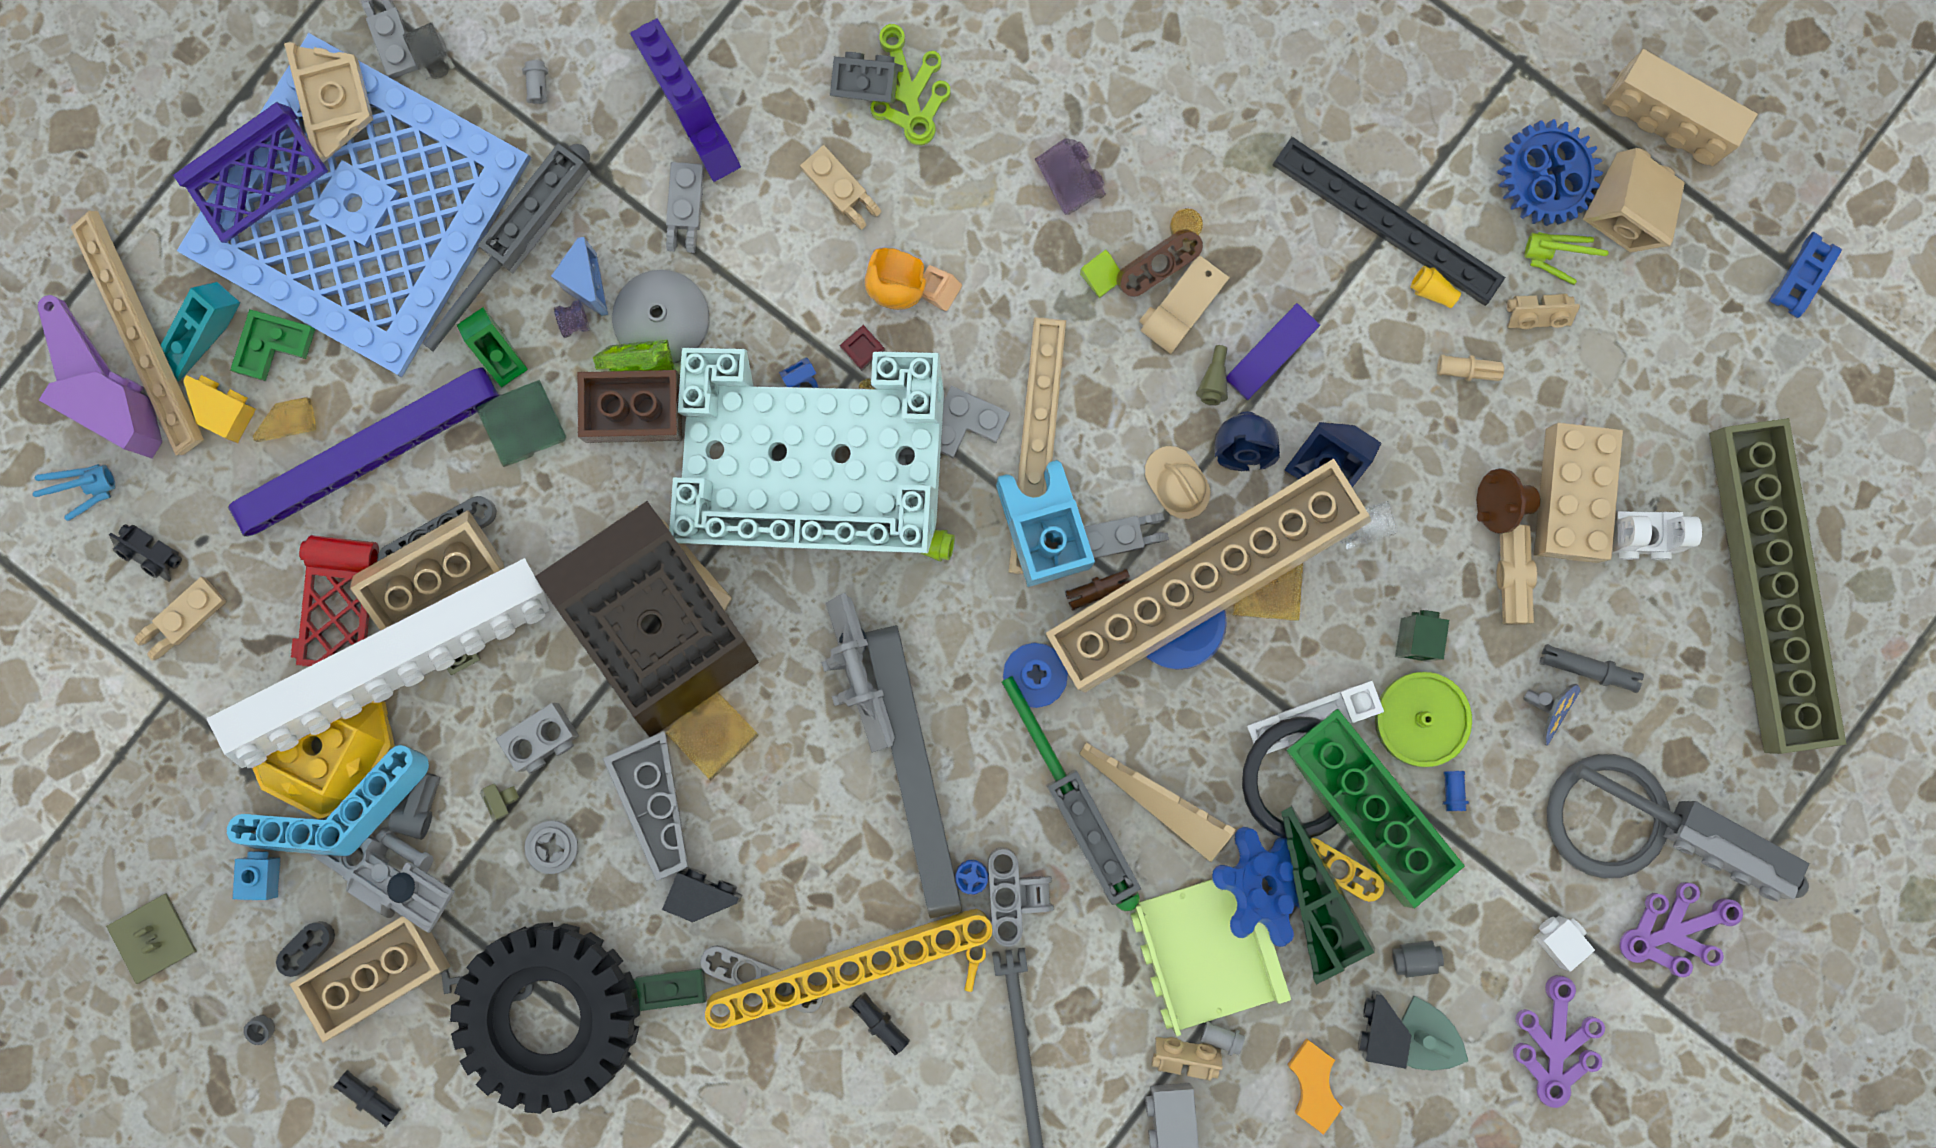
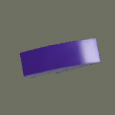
M1296 303L1226 376L1227 382L1248 401L1320 327V324Z

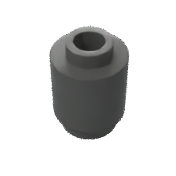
M1432 940L1400 944V948L1392 949L1393 963L1397 976L1405 975L1406 978L1438 974L1439 967L1444 966L1441 947H1435Z

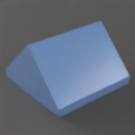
M585 237L577 238L551 277L566 293L601 316L608 315L597 253Z

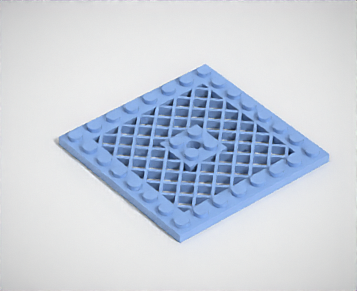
M310 33L307 34L300 46L314 49V47L327 49L331 53L342 52ZM359 61L369 104L382 111V113L372 115L373 121L366 126L369 139L355 143L353 138L350 139L347 145L342 146L327 159L331 172L325 173L305 187L312 188L314 200L300 203L298 193L291 197L292 206L281 209L277 207L251 225L254 239L240 242L237 235L231 239V244L222 243L200 211L177 251L402 377L479 248L478 244L489 231L530 162L531 157L527 153ZM289 65L261 112L275 102L291 107L298 117L296 122L308 139L302 123L304 120ZM395 119L410 128L398 131ZM388 121L391 133L376 137L373 124ZM290 128L280 133L278 147H293L294 137L289 138L292 133ZM423 135L438 143L425 146ZM416 136L418 148L403 152L401 139ZM394 142L397 154L382 158L379 145ZM264 147L257 149L254 153L252 165L266 168L270 149ZM372 148L375 160L360 164L357 151ZM277 150V156H280L281 163L275 164L274 169L288 172L290 160L288 159L287 152ZM450 150L465 158L453 161ZM443 151L446 163L431 167L428 155ZM350 154L352 165L341 160L337 167L335 157ZM303 156L298 159L297 168L306 166L307 173L314 170V165L309 157ZM421 157L424 170L409 173L406 161ZM399 163L402 176L387 179L384 167ZM235 165L230 168L227 183L241 186L244 167ZM477 165L483 167L480 174ZM470 166L474 179L458 183L455 170ZM252 169L248 188L258 189L262 181L264 184L266 171ZM377 169L380 181L364 172ZM449 172L452 185L437 189L433 176ZM427 178L430 191L415 195L412 182ZM328 182L321 194L319 185ZM271 184L270 192L279 194L285 190L286 184L274 188ZM405 184L408 197L398 199L400 193L392 187ZM218 185L215 186L206 202L215 204ZM226 187L223 206L237 209L240 189ZM471 189L463 202L461 191ZM248 191L245 204L246 211H255L253 203L261 201L262 194ZM454 193L457 206L442 210L439 197ZM353 197H361V208L356 212L348 211L347 205L349 200ZM432 199L435 212L420 216L417 203ZM410 205L413 218L398 222L395 209ZM222 209L220 224L227 231L234 226L236 212ZM311 210L309 215L318 221L305 224L302 212ZM295 214L298 227L283 230L281 218ZM389 215L391 224L381 227ZM455 216L447 229L445 218ZM273 220L276 233L262 236L259 224ZM438 221L441 234L426 237L423 224ZM416 227L419 240L404 244L401 230ZM330 228L346 237L333 240ZM322 229L325 242L311 246L308 233ZM394 233L397 246L382 250L379 236ZM300 236L303 248L289 252L286 239ZM278 242L281 255L267 258L264 245ZM373 242L375 252L360 256L357 243L369 248ZM439 243L431 256L428 246ZM350 245L353 258L338 261L335 248ZM256 248L259 260L243 251ZM422 248L425 261L410 265L407 252ZM328 251L331 264L316 267L314 254ZM399 254L403 267L388 271L385 258ZM306 257L309 270L294 273L292 260ZM377 260L381 273L366 277L363 264ZM284 263L287 276L270 266ZM355 266L359 279L344 283L341 270ZM422 271L415 283L412 273ZM333 272L336 286L322 289L319 276ZM405 275L408 289L393 292L390 279ZM311 278L314 291L302 285L299 281ZM383 281L386 295L371 298L368 285ZM361 287L364 301L349 304L346 291ZM339 293L342 306L326 297ZM406 298L398 311L396 300ZM389 303L392 316L377 320L374 307ZM367 309L370 322L353 312ZM390 325L387 332L381 329L382 327Z

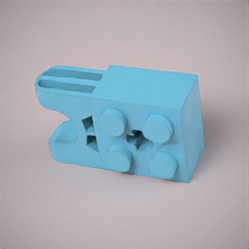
M1058 460L1048 463L1044 472L1046 493L1039 497L1032 498L1023 494L1011 475L1005 474L997 478L996 487L1027 587L1089 570L1095 563L1076 501L1073 499L1064 468ZM1046 538H1049L1051 543L1057 542L1058 545L1055 549H1050L1045 545Z

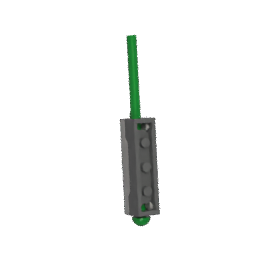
M1011 676L1001 682L1055 780L1046 785L1107 899L1112 905L1116 904L1122 911L1134 910L1140 901L1137 891L1141 890V887L1077 770H1073L1066 774L1014 677Z

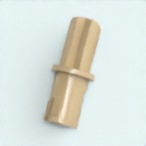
M1441 354L1437 364V375L1465 377L1466 381H1471L1472 378L1500 381L1504 375V365L1502 362L1478 360L1473 355H1470L1468 358Z

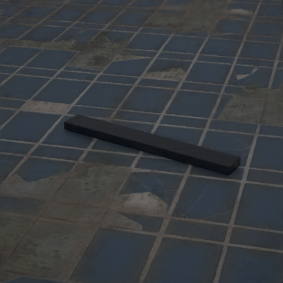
M1292 136L1272 165L1428 268L1435 267L1448 282L1484 306L1490 302L1506 278Z

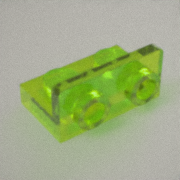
M668 339L609 345L593 357L596 370L608 368L609 371L675 369Z

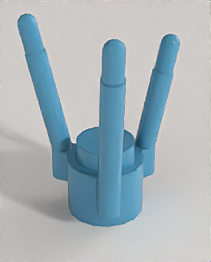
M97 464L88 468L36 475L34 477L36 481L79 476V479L34 491L32 495L40 497L78 486L81 487L86 495H94L65 515L64 519L70 521L99 501L110 498L109 491L115 489V481L106 465L100 466Z

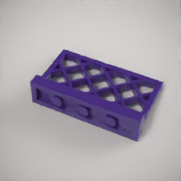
M275 102L173 175L178 184L188 190L222 243H227L328 172L296 122L298 117L289 106ZM287 128H290L294 134L292 149L278 147L280 133ZM260 147L270 149L266 168L252 165L254 153ZM277 150L291 153L288 172L274 169ZM299 155L309 157L315 167L314 170L305 176L296 174ZM235 165L244 167L241 186L227 183L229 169ZM252 169L266 171L262 190L248 188ZM273 173L287 176L285 190L279 194L270 192ZM209 183L218 185L215 204L206 202L199 191ZM226 187L240 189L237 209L223 206ZM248 191L262 194L260 206L254 212L245 211ZM222 209L236 212L234 226L227 231L220 224Z

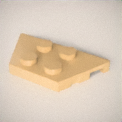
M287 42L284 45L308 140L324 163L373 121L359 61L353 54L331 53L327 49L314 47V49L297 46L295 43Z

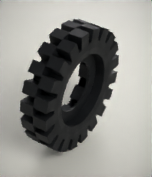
M553 922L538 923L529 928L525 926L486 946V950L477 954L466 967L469 973L460 977L454 992L460 998L459 1001L451 1005L450 1022H458L459 1026L458 1030L451 1033L454 1049L464 1048L467 1056L459 1062L466 1074L470 1075L476 1071L481 1077L476 1086L487 1096L494 1091L501 1094L498 1103L514 1109L519 1104L525 1105L524 1112L541 1114L547 1108H551L552 1113L568 1110L575 1103L580 1105L599 1092L616 1077L615 1074L624 1067L631 1053L628 1051L636 1043L639 1026L634 1025V1019L640 1015L639 998H632L631 990L636 985L630 971L623 974L619 968L623 959L614 949L606 952L601 947L604 940L592 932L582 935L579 933L580 927L565 923L558 927H553ZM537 981H551L565 987L574 996L580 1010V1027L575 1039L568 1047L553 1054H540L525 1048L515 1037L510 1025V1008L515 996L526 985Z

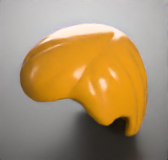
M876 249L871 255L865 274V288L868 295L880 306L893 310L908 309L916 305L923 295L926 279L923 278L924 264L921 259L898 249Z

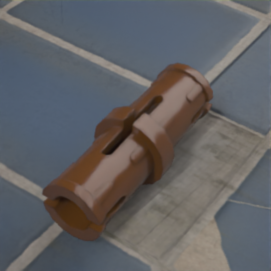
M1127 569L1102 579L1095 577L1091 579V583L1066 590L1067 599L1081 596L1079 599L1068 602L1071 610L1073 611L1076 608L1101 600L1129 583L1130 581L1128 580L1118 584V581L1130 577Z

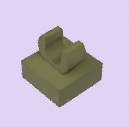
M495 783L483 788L480 792L493 822L508 815L506 805L517 801L519 798L514 786L499 792Z

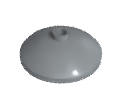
M652 270L634 277L622 288L614 303L612 323L619 343L632 357L646 364L666 366L681 361L682 348H699L707 334L709 310L704 295L689 278L670 270ZM655 308L663 310L662 315L658 318L652 317V311Z

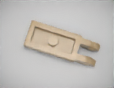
M825 145L821 146L800 165L801 170L841 214H846L860 230L867 225L864 218L852 208L859 201L875 217L881 213L880 208L867 195L866 190Z
M200 577L152 620L153 623L144 627L135 636L134 641L139 646H142L161 631L166 638L159 641L147 653V656L152 661L159 659L173 646L183 642L222 607L226 600L205 577Z

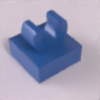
M807 357L779 372L787 387L800 388L801 383L809 382L812 388H818V384L813 377L817 373Z

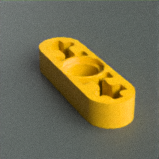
M1311 838L1322 856L1326 857L1327 851L1331 852V855L1325 860L1329 869L1336 860L1346 862L1348 866L1346 876L1336 879L1342 889L1368 902L1376 901L1382 896L1384 882L1377 873L1324 842ZM1356 868L1360 870L1356 874L1357 877L1369 881L1371 877L1373 878L1372 885L1376 887L1374 892L1367 891L1364 895L1363 886L1352 881L1351 887L1347 886L1354 878Z

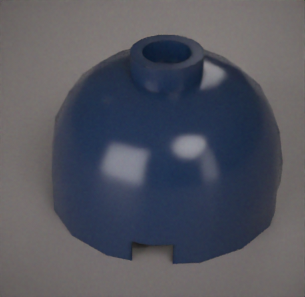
M1241 412L1223 422L1216 433L1215 457H1218V463L1221 466L1230 470L1249 471L1248 465L1260 464V470L1266 469L1274 465L1280 458L1278 432L1268 419L1253 412Z

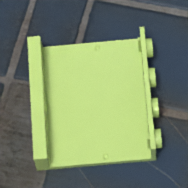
M1213 879L1141 901L1136 906L1135 912L1130 914L1135 932L1142 931L1145 944L1140 946L1146 965L1152 963L1155 976L1150 978L1156 997L1162 996L1166 1007L1160 1010L1166 1029L1172 1028L1176 1036L1181 1035L1180 1030L1271 1001L1281 1004L1291 1000L1268 929L1264 924L1257 923L1254 931L1248 937L1237 938L1231 932L1230 920L1237 910L1236 898L1230 891L1218 889Z

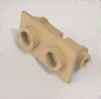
M1568 294L1543 295L1541 299L1543 305L1538 304L1537 295L1514 296L1513 299H1508L1507 311L1513 312L1507 327L1531 329L1533 327L1553 326L1560 328L1571 326L1580 308V304H1575L1574 297H1569Z
M1174 1037L1155 1038L1156 1053L1152 1057V1067H1157L1158 1071L1181 1075L1184 1064L1189 1065L1187 1076L1211 1081L1212 1078L1218 1079L1219 1071L1223 1068L1220 1048H1215L1205 1043L1193 1044L1183 1042Z

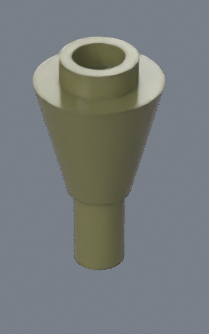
M1215 346L1212 364L1209 365L1196 391V395L1205 404L1219 405L1228 399L1226 368L1224 366L1228 349L1226 346Z

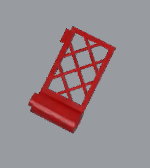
M310 535L306 541H302L299 557L301 560H304L306 566L299 638L292 639L291 658H296V665L312 666L335 654L347 642L353 645L367 638L370 616L362 604L361 610L357 606L360 603L359 600L353 601L343 589V586L352 580L353 575L378 562V543ZM315 575L326 576L334 586L322 597L314 589ZM334 577L345 579L339 583ZM338 591L348 606L335 615L325 601ZM320 606L331 620L320 629H317L310 621L311 612ZM350 610H353L360 618L359 627L352 633H349L339 620ZM335 624L345 638L332 648L322 636V633ZM358 634V639L356 641L354 637ZM317 638L327 653L318 660L307 659L308 644Z

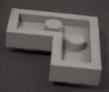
M951 385L943 402L941 453L954 459L967 430L997 443L1010 412Z

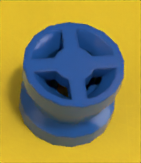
M977 860L962 862L956 871L958 888L966 894L975 895L982 892L988 883L986 867Z

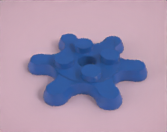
M1241 827L1236 831L1234 838L1240 853L1238 864L1235 867L1218 865L1212 874L1215 886L1220 890H1228L1233 893L1237 901V910L1230 920L1231 932L1237 938H1245L1254 931L1257 923H1261L1268 929L1270 939L1275 946H1286L1294 937L1289 914L1292 913L1294 906L1300 908L1287 838H1277L1271 850L1266 851L1254 829ZM1263 879L1268 882L1269 887H1272L1268 894L1262 888Z

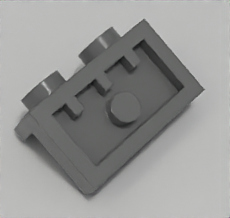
M845 52V57L834 56L830 96L894 103L898 72H903V65L894 63L895 57L876 55L875 61L864 60V54L856 52Z

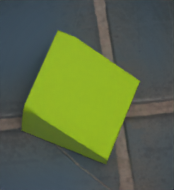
M1105 249L1081 268L1080 275L1095 294L1101 298L1117 285V275L1120 269L1110 253Z

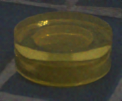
M1189 208L1177 211L1170 222L1172 235L1183 229L1191 230L1200 235L1203 228V220L1200 214ZM1184 238V239L1182 240V242H1184V243L1192 242V241H1193V240L1190 241V240H1188V239H1186V238Z

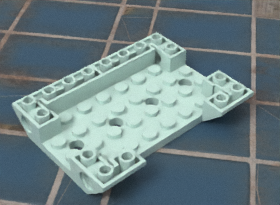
M682 348L678 413L686 417L682 478L673 477L669 528L677 543L928 553L937 522L944 401L940 354L873 352L871 385L876 389L754 387L747 350ZM721 442L724 446L723 455L719 459H712L710 456L711 446ZM779 444H784L787 448L786 457L781 461H774L772 458L773 448ZM841 446H848L851 452L850 458L845 463H837L835 460V452ZM905 448H912L915 452V458L909 465H901L898 461L899 453Z

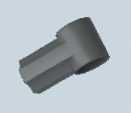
M426 773L421 781L392 811L388 825L390 831L420 840L424 839L432 821L430 809L441 777Z

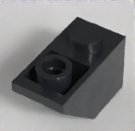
M689 867L687 872L684 870L677 872L662 910L693 923L737 904L743 895L736 892L737 886L722 880L715 884L705 879L707 874Z
M1373 990L1372 997H1366L1363 1017L1368 1018L1366 1031L1360 1032L1358 1051L1363 1052L1362 1057L1367 1062L1406 1069L1412 1035L1385 997L1379 991Z

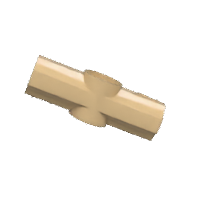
M1519 525L1512 532L1500 534L1501 560L1498 562L1496 569L1497 585L1502 590L1503 624L1509 625L1534 623L1533 589L1537 583L1536 563L1531 560L1530 526Z

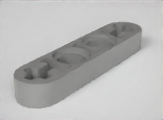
M718 945L708 948L701 956V967L705 973L735 986L746 983L738 977V969L745 963L755 967V979L783 971ZM717 952L722 953L721 959L728 963L732 962V957L737 958L738 961L732 968L731 977L725 975L729 968L724 966H718L716 970H713L711 968L712 962L707 960L708 956H714ZM809 981L812 985L817 986L816 983ZM787 983L786 991L780 995L788 996L792 991L793 985ZM823 997L818 998L817 1003L811 1002L809 1006H804L802 1003L790 1008L804 1013H812L819 1009L823 1002Z

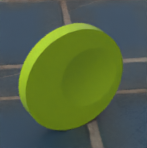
M1417 672L1404 675L1393 681L1379 698L1384 712L1375 715V727L1378 737L1384 748L1403 763L1418 767H1433L1444 764L1462 751L1470 737L1472 712L1468 699L1453 681L1442 675L1431 672Z

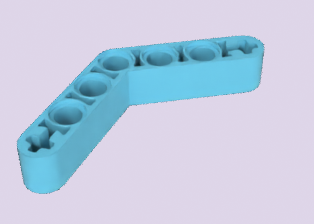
M395 746L389 750L326 820L239 814L233 817L227 826L228 839L233 843L260 850L349 856L360 847L426 775L429 768L428 759L424 754L409 747ZM386 784V788H385L384 792L382 793V788H383L384 785ZM363 809L362 815L359 818V813Z

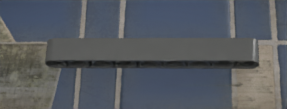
M894 625L865 632L877 688L883 691L884 696L882 698L895 736L891 750L929 917L931 919L961 912L962 906L898 626Z

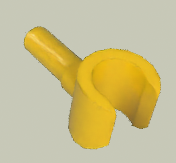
M984 947L982 949V957L979 960H973L970 957L971 948L966 951L969 965L965 991H973L979 963L986 957Z

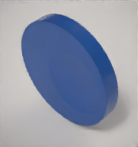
M1221 611L1146 657L1162 667L1175 670L1190 669L1203 664L1217 652L1223 642L1227 627L1226 611Z

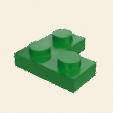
M249 309L230 371L266 381L275 351L302 359L307 358L315 328Z

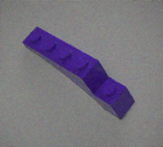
M658 18L630 32L634 43L663 91L713 183L741 168L705 96Z

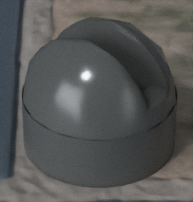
M265 1015L252 1018L244 1026L245 1038L254 1045L264 1044L272 1037L275 1031L273 1020ZM263 1027V1034H260L259 1031Z

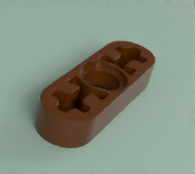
M1179 230L1123 267L1117 275L1119 289L1132 297L1143 294L1196 259L1202 252V239L1191 230ZM1184 238L1190 241L1193 240L1190 244L1191 250L1189 252L1182 249L1175 253L1178 257V260L1175 261V257L1168 251V248L1171 247L1172 250L1177 251L1183 247L1182 240ZM1159 254H1164L1168 261L1166 268L1159 272L1152 269L1153 258ZM1142 265H1144L1145 270L1150 275H1152V277L1149 279L1144 274L1137 278V286L1135 288L1131 287L1130 285L1126 286V284L1129 282L1128 276L1130 274H1133L1137 277L1144 273V271L1140 268Z

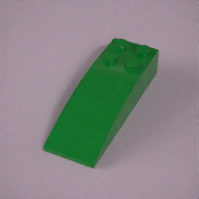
M1335 709L1286 749V752L1327 810L1404 907L1415 909L1465 867L1339 709Z

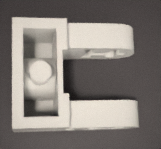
M1617 511L1615 514L1612 554H1619V559L1622 560L1639 559V554H1651V560L1672 559V554L1686 551L1700 544L1702 538L1701 521L1699 517L1683 516V512Z

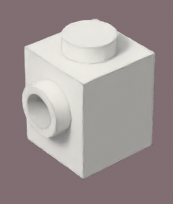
M1560 916L1556 918L1551 917L1540 925V932L1534 936L1560 968L1569 972L1595 951L1584 937L1587 932L1573 918L1569 920Z

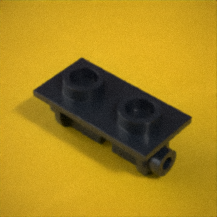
M123 525L118 533L120 537L113 533L109 534L114 545L113 551L125 561L129 562L133 559L141 564V569L153 578L160 576L170 582L171 577L168 570L171 567L173 569L177 568L182 561V558L179 557V552L159 540L151 549L147 548L154 540L153 536L135 525Z

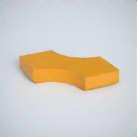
M1306 1038L1287 1065L1296 1074L1300 1084V1101L1295 1113L1324 1135L1343 1109L1334 1098L1329 1083L1330 1071L1335 1059Z

